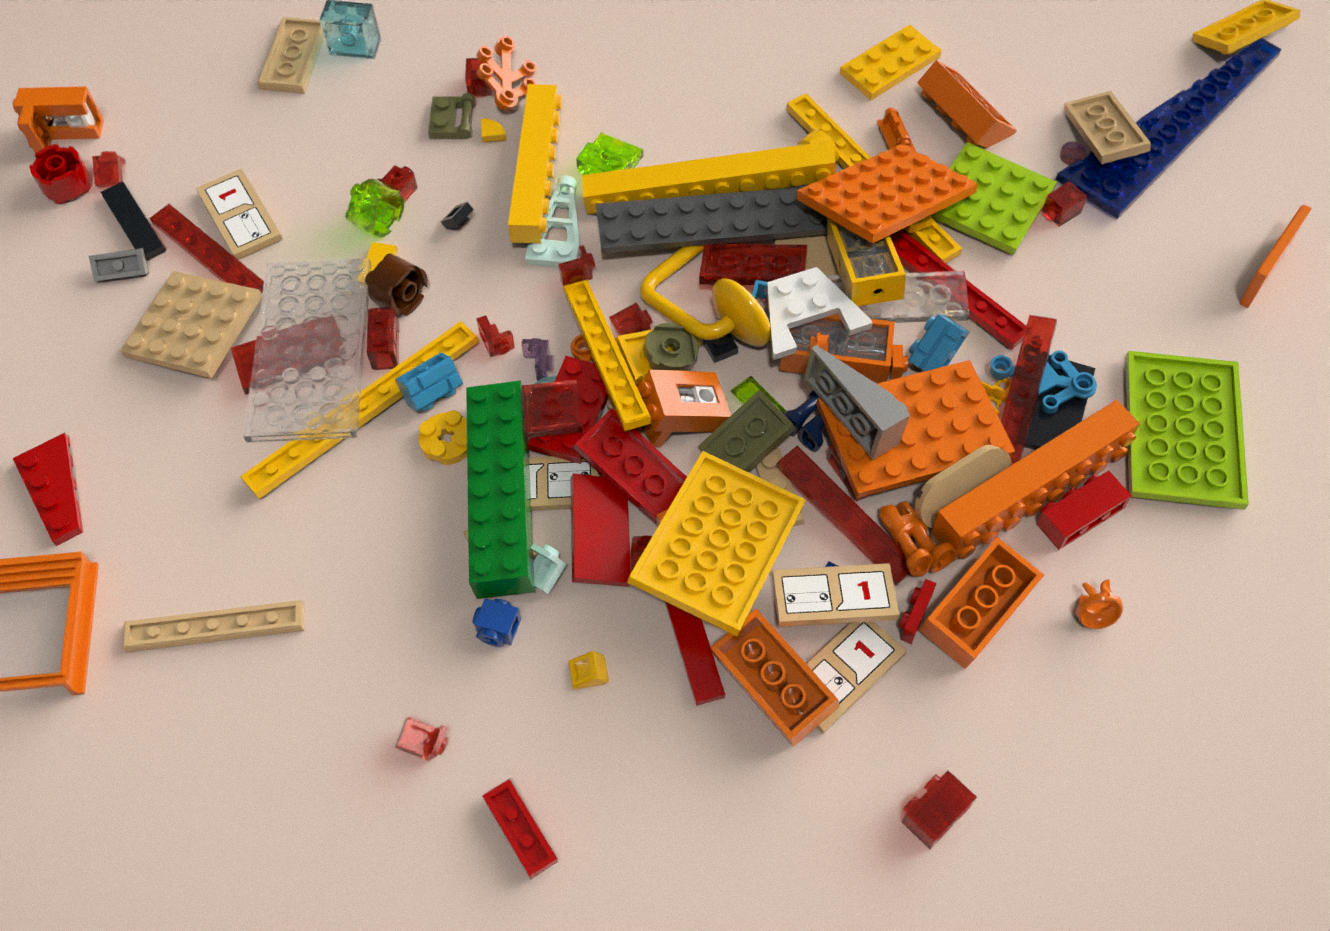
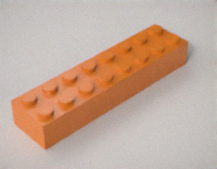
M1118 400L1113 401L939 510L930 538L936 545L944 542L951 543L957 550V556L954 561L959 558L962 560L968 558L980 544L988 545L997 538L998 533L1006 529L1009 531L1013 529L1024 516L1028 515L1031 517L1039 512L1046 502L1057 501L1066 489L1070 487L1077 488L1086 480L1088 475L1092 473L1094 475L1099 474L1106 468L1107 463L1112 460L1115 462L1121 460L1129 451L1127 449L1128 445L1135 440V432L1140 423Z

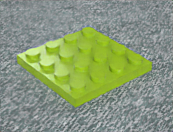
M966 142L949 169L958 174L965 175L968 179L977 183V191L975 194L930 216L1009 254L1015 255L1054 191L1057 181Z

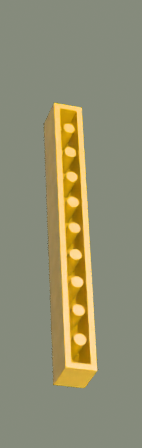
M832 141L582 175L583 201L587 214L596 213V204L760 191L808 185L829 175L836 174Z

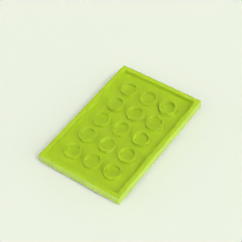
M1128 351L1125 356L1127 410L1140 423L1135 432V440L1128 445L1129 493L1132 495L1131 497L1245 510L1249 505L1239 363L1235 361Z

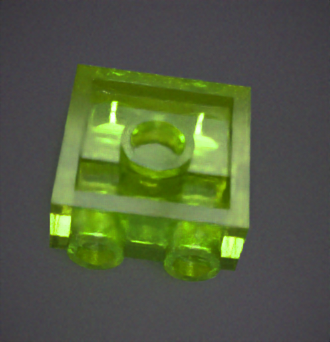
M601 132L593 144L588 142L577 156V172L587 175L635 168L644 156L643 149Z

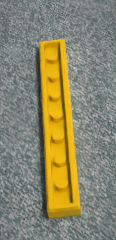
M588 280L563 286L566 300L624 431L651 424V416Z

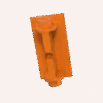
M892 107L886 109L884 119L877 120V124L888 148L891 149L897 145L904 144L916 151L898 111Z

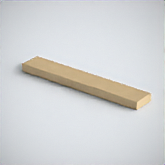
M302 600L124 621L123 650L127 653L304 631V603Z

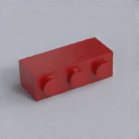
M1109 470L1100 476L1095 474L1084 483L1083 487L1078 490L1072 488L1066 492L1059 502L1055 503L1052 501L1046 504L1040 511L1041 516L1036 525L1055 547L1060 550L1122 511L1132 495Z

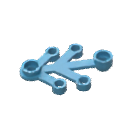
M1027 346L1024 349L1023 359L1027 363L1034 364L1039 371L1013 366L1011 359L1004 355L995 356L990 363L989 372L997 380H1003L1009 376L1037 382L1027 389L1016 391L1014 404L1020 408L1029 406L1031 399L1056 386L1066 388L1056 395H1046L1043 398L1041 409L1045 413L1052 414L1057 411L1060 404L1073 397L1081 399L1090 398L1097 389L1095 378L1087 372L1079 373L1063 351L1053 352L1049 364L1041 355V351L1037 346ZM1028 353H1034L1036 356H1030ZM1055 358H1060V359H1062L1063 361H1062V362L1056 361ZM1053 368L1062 369L1067 377L1058 375ZM1023 396L1027 400H1020L1019 397ZM1051 402L1055 406H1048L1046 403Z

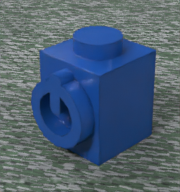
M485 598L482 607H477L473 616V624L477 631L476 638L494 647H502L503 643L512 645L521 622L519 608L511 606L510 603L502 599H495L493 601Z

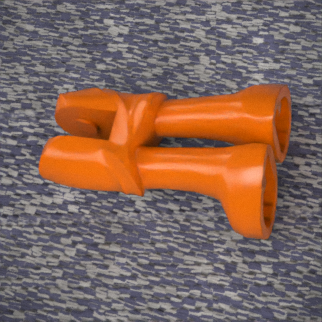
M907 501L898 503L897 507L890 504L879 509L881 522L891 533L895 543L900 545L906 558V567L913 576L922 577L929 569L932 573L939 572L956 558L957 550L951 543L944 542L939 545L933 543L926 532L927 526L916 516L915 510ZM911 537H913V538L915 539V541H916V543L918 544V546H919L920 549H918V548L916 547V545H915L914 542L912 541Z

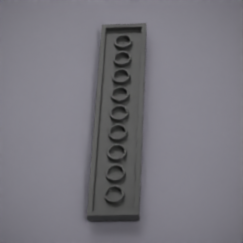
M803 187L596 204L601 254L827 235V217L796 199L797 190Z

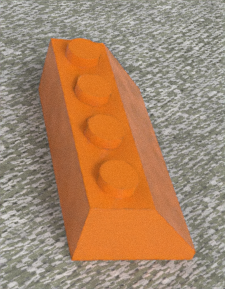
M935 60L917 82L923 88L921 93L928 100H934L938 104L936 109L944 116L949 115L952 118L950 123L957 130L965 131L967 134L965 138L971 144L989 148L1017 132L957 70L942 62Z

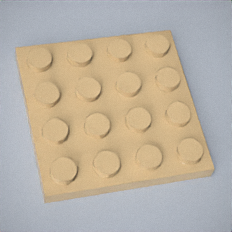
M173 271L120 352L125 358L212 378L263 296L259 289Z

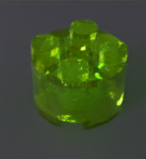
M368 179L361 184H354L351 188V200L345 217L348 221L372 235L385 237L392 232L389 228L395 220L400 221L405 201L400 197V192L377 179Z

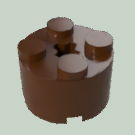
M389 253L385 255L374 270L367 274L365 283L368 285L369 297L374 303L396 315H408L422 302L424 295L421 292L423 286L427 287L428 278L423 269Z

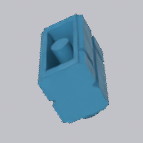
M937 314L936 317L932 316L924 326L926 333L922 339H917L910 347L909 353H911V356L908 360L923 371L948 366L970 332L945 315Z
M441 352L395 379L406 404L416 411L430 409L434 405V401L441 397L445 398L453 395L456 392V388L463 383L459 373L456 371L453 360Z

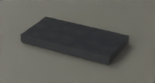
M1042 353L1044 359L1050 364L1051 355ZM1055 358L1056 361H1059V362H1062V361H1063V360L1060 359V358ZM1070 361L1079 373L1087 372L1094 377L1096 368ZM1053 368L1058 375L1067 377L1062 369ZM1056 386L1031 399L1029 406L1026 407L1016 445L1037 450L1077 425L1083 419L1088 398L1073 397L1060 404L1057 411L1052 414L1045 413L1041 409L1043 398L1046 395H1056L1066 388ZM1051 402L1046 403L1048 406H1055Z

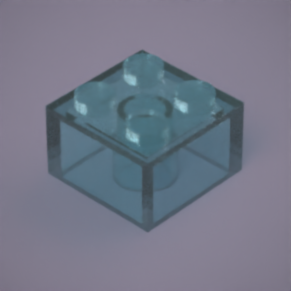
M326 0L319 20L329 54L375 59L381 36L373 4Z

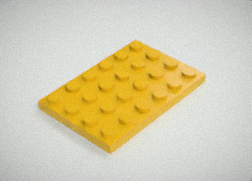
M702 451L631 572L627 583L738 636L806 499Z

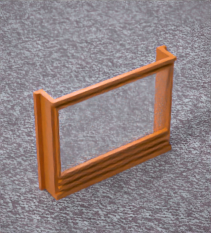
M81 551L0 559V692L63 686L72 695L85 694L99 564L97 562L91 563Z

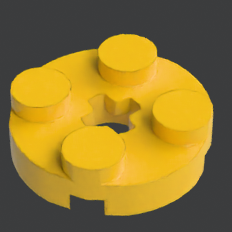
M451 410L436 414L420 424L418 440L422 453L430 461L432 459L440 461L443 465H451L467 457V419L461 416L458 411ZM451 434L450 442L446 443L445 440H440L443 435Z

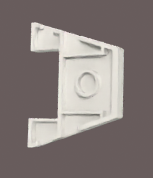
M817 267L767 282L773 360L797 352V345L789 331L793 327L838 314L849 336L872 328V320Z

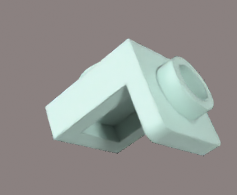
M533 543L530 549L538 554L533 562L534 587L549 594L567 564L558 558L560 552L547 544L542 548Z

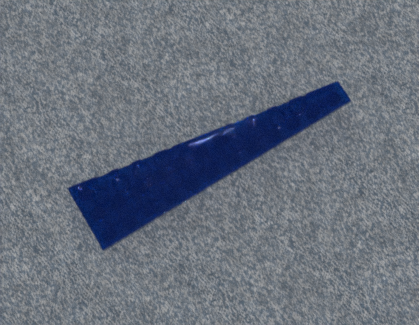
M1260 38L1239 52L1238 55L1227 60L1225 65L1219 69L1215 68L1209 72L1207 77L1194 82L1192 87L1186 91L1182 90L1141 117L1136 124L1151 143L1149 152L1101 164L1095 154L1090 151L1087 157L1082 160L1078 159L1057 173L1055 180L1118 219L1279 56L1282 49Z

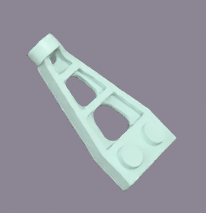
M560 176L557 179L555 192L549 201V214L544 216L547 218V232L551 227L566 229L567 241L545 239L547 233H542L541 243H528L525 256L527 265L568 269L577 268L580 241L574 195L577 182L574 178ZM555 208L569 209V218L552 217Z

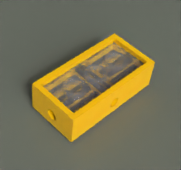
M827 217V241L848 298L857 306L904 299L906 274L890 235L871 243Z

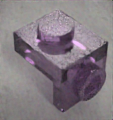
M539 338L522 339L521 346L524 358L535 359L537 381H548L549 371L554 369V355L550 354L549 341Z

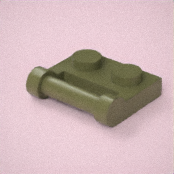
M465 93L462 97H433L428 129L429 138L469 139L472 136L470 123L472 108L475 106V96ZM457 109H462L461 124L455 127Z

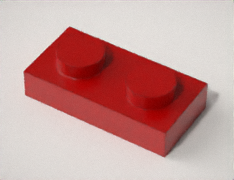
M925 579L922 588L915 587L909 602L914 607L911 613L905 611L899 628L903 629L900 640L912 644L937 583Z

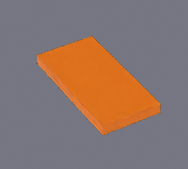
M1304 204L1300 206L1254 275L1240 300L1241 305L1249 308L1294 240L1312 208Z

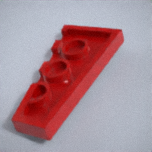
M65 432L12 458L43 524L56 546L83 533L79 502L76 499L75 493L77 489L76 481L73 478L72 472L73 461L69 452L70 441Z

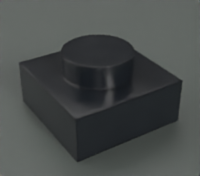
M468 202L456 205L441 223L446 229L453 227L461 228L469 221L468 215L474 209Z
M730 333L718 339L703 340V345L714 363L738 354V346Z

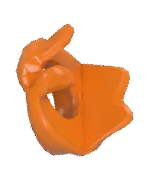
M1106 579L1101 583L1100 593H1097L1089 583H1082L1084 590L1089 596L1081 595L1075 615L1084 627L1091 629H1101L1116 623L1122 615L1123 604L1120 597L1112 595L1110 580Z

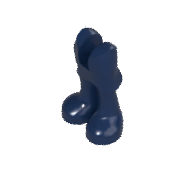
M813 390L810 392L808 400L796 409L785 411L783 414L796 427L790 435L794 436L799 432L801 443L810 451L816 452L824 442L822 431L825 424L820 413L803 426L805 420L817 408V399L820 398Z

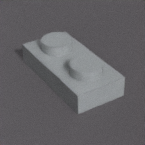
M143 248L88 256L94 281L148 274Z

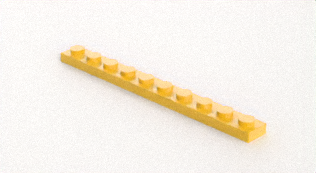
M807 93L787 103L786 110L809 133L819 129L830 136L839 152V160L837 162L844 169L871 158ZM934 220L930 227L908 233L945 263L961 254L962 248Z
M462 321L458 322L240 476L242 481L258 499L262 498L402 398V392L395 381L396 378L440 352L455 360L479 343L477 335Z

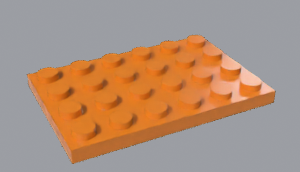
M900 144L797 190L796 199L865 240L874 243L975 194L978 184L968 179L967 176L952 171L948 166L931 160L927 155L912 150L908 145Z
M970 360L877 383L892 393L898 401L905 404L910 417L900 443L874 460L869 457L821 398L817 399L816 406L856 499L931 479L985 445L999 447L1005 450L1010 457H1013L1015 449Z

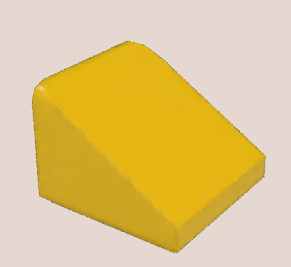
M590 651L568 661L573 689L598 686L609 682L604 655Z

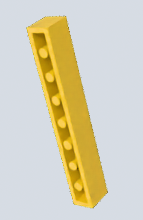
M528 84L508 221L511 243H541L542 233H547V218L544 216L549 214V199H547V196H551L552 183L549 181V178L554 177V164L551 163V160H556V146L553 144L558 143V129L556 126H560V112L558 110H562V95H558L557 85Z

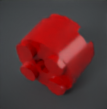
M53 144L44 147L35 154L36 160L33 162V165L29 166L30 172L42 193L48 199L53 200L56 204H64L68 200L89 192L91 188L89 171L78 151L72 146L66 148Z

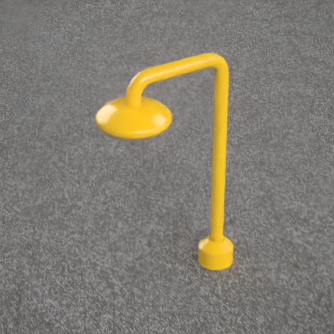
M813 130L797 144L804 145L832 141L835 163L839 160V152L834 141L822 130ZM709 245L681 247L643 278L640 285V294L646 304L673 323L684 327L687 333L690 335L692 333L696 338L714 340L731 333L742 342L756 347L765 346L770 341L771 326L764 310L747 289L731 279H719L713 285L712 299L720 320L711 324L701 323L655 291L661 282Z

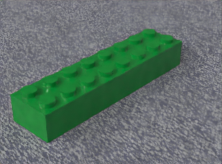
M521 380L466 387L469 585L476 599L535 592L533 550L530 549L533 541L527 398Z

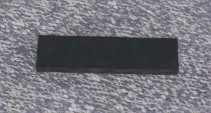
M123 181L100 192L134 249L143 248L146 261L166 251Z

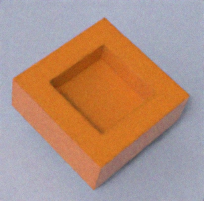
M903 345L892 346L889 380L901 378L902 373L908 370V356H903Z

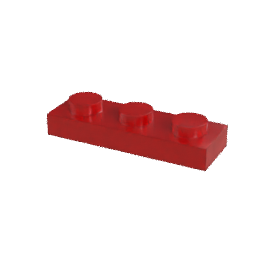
M510 779L482 795L530 879L558 863L557 857Z

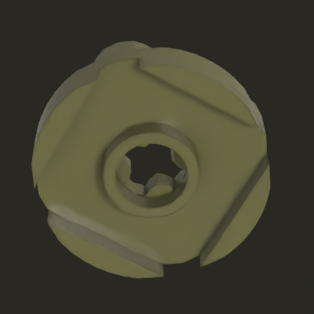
M662 323L655 326L654 330L647 334L643 350L652 370L689 371L696 360L699 347L695 336L692 333L689 336L688 333L684 332V327L674 323ZM667 345H672V348L677 350L669 351L666 348Z

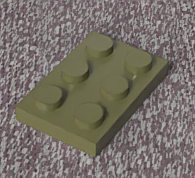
M758 390L698 447L706 453L750 472L785 440L796 427Z

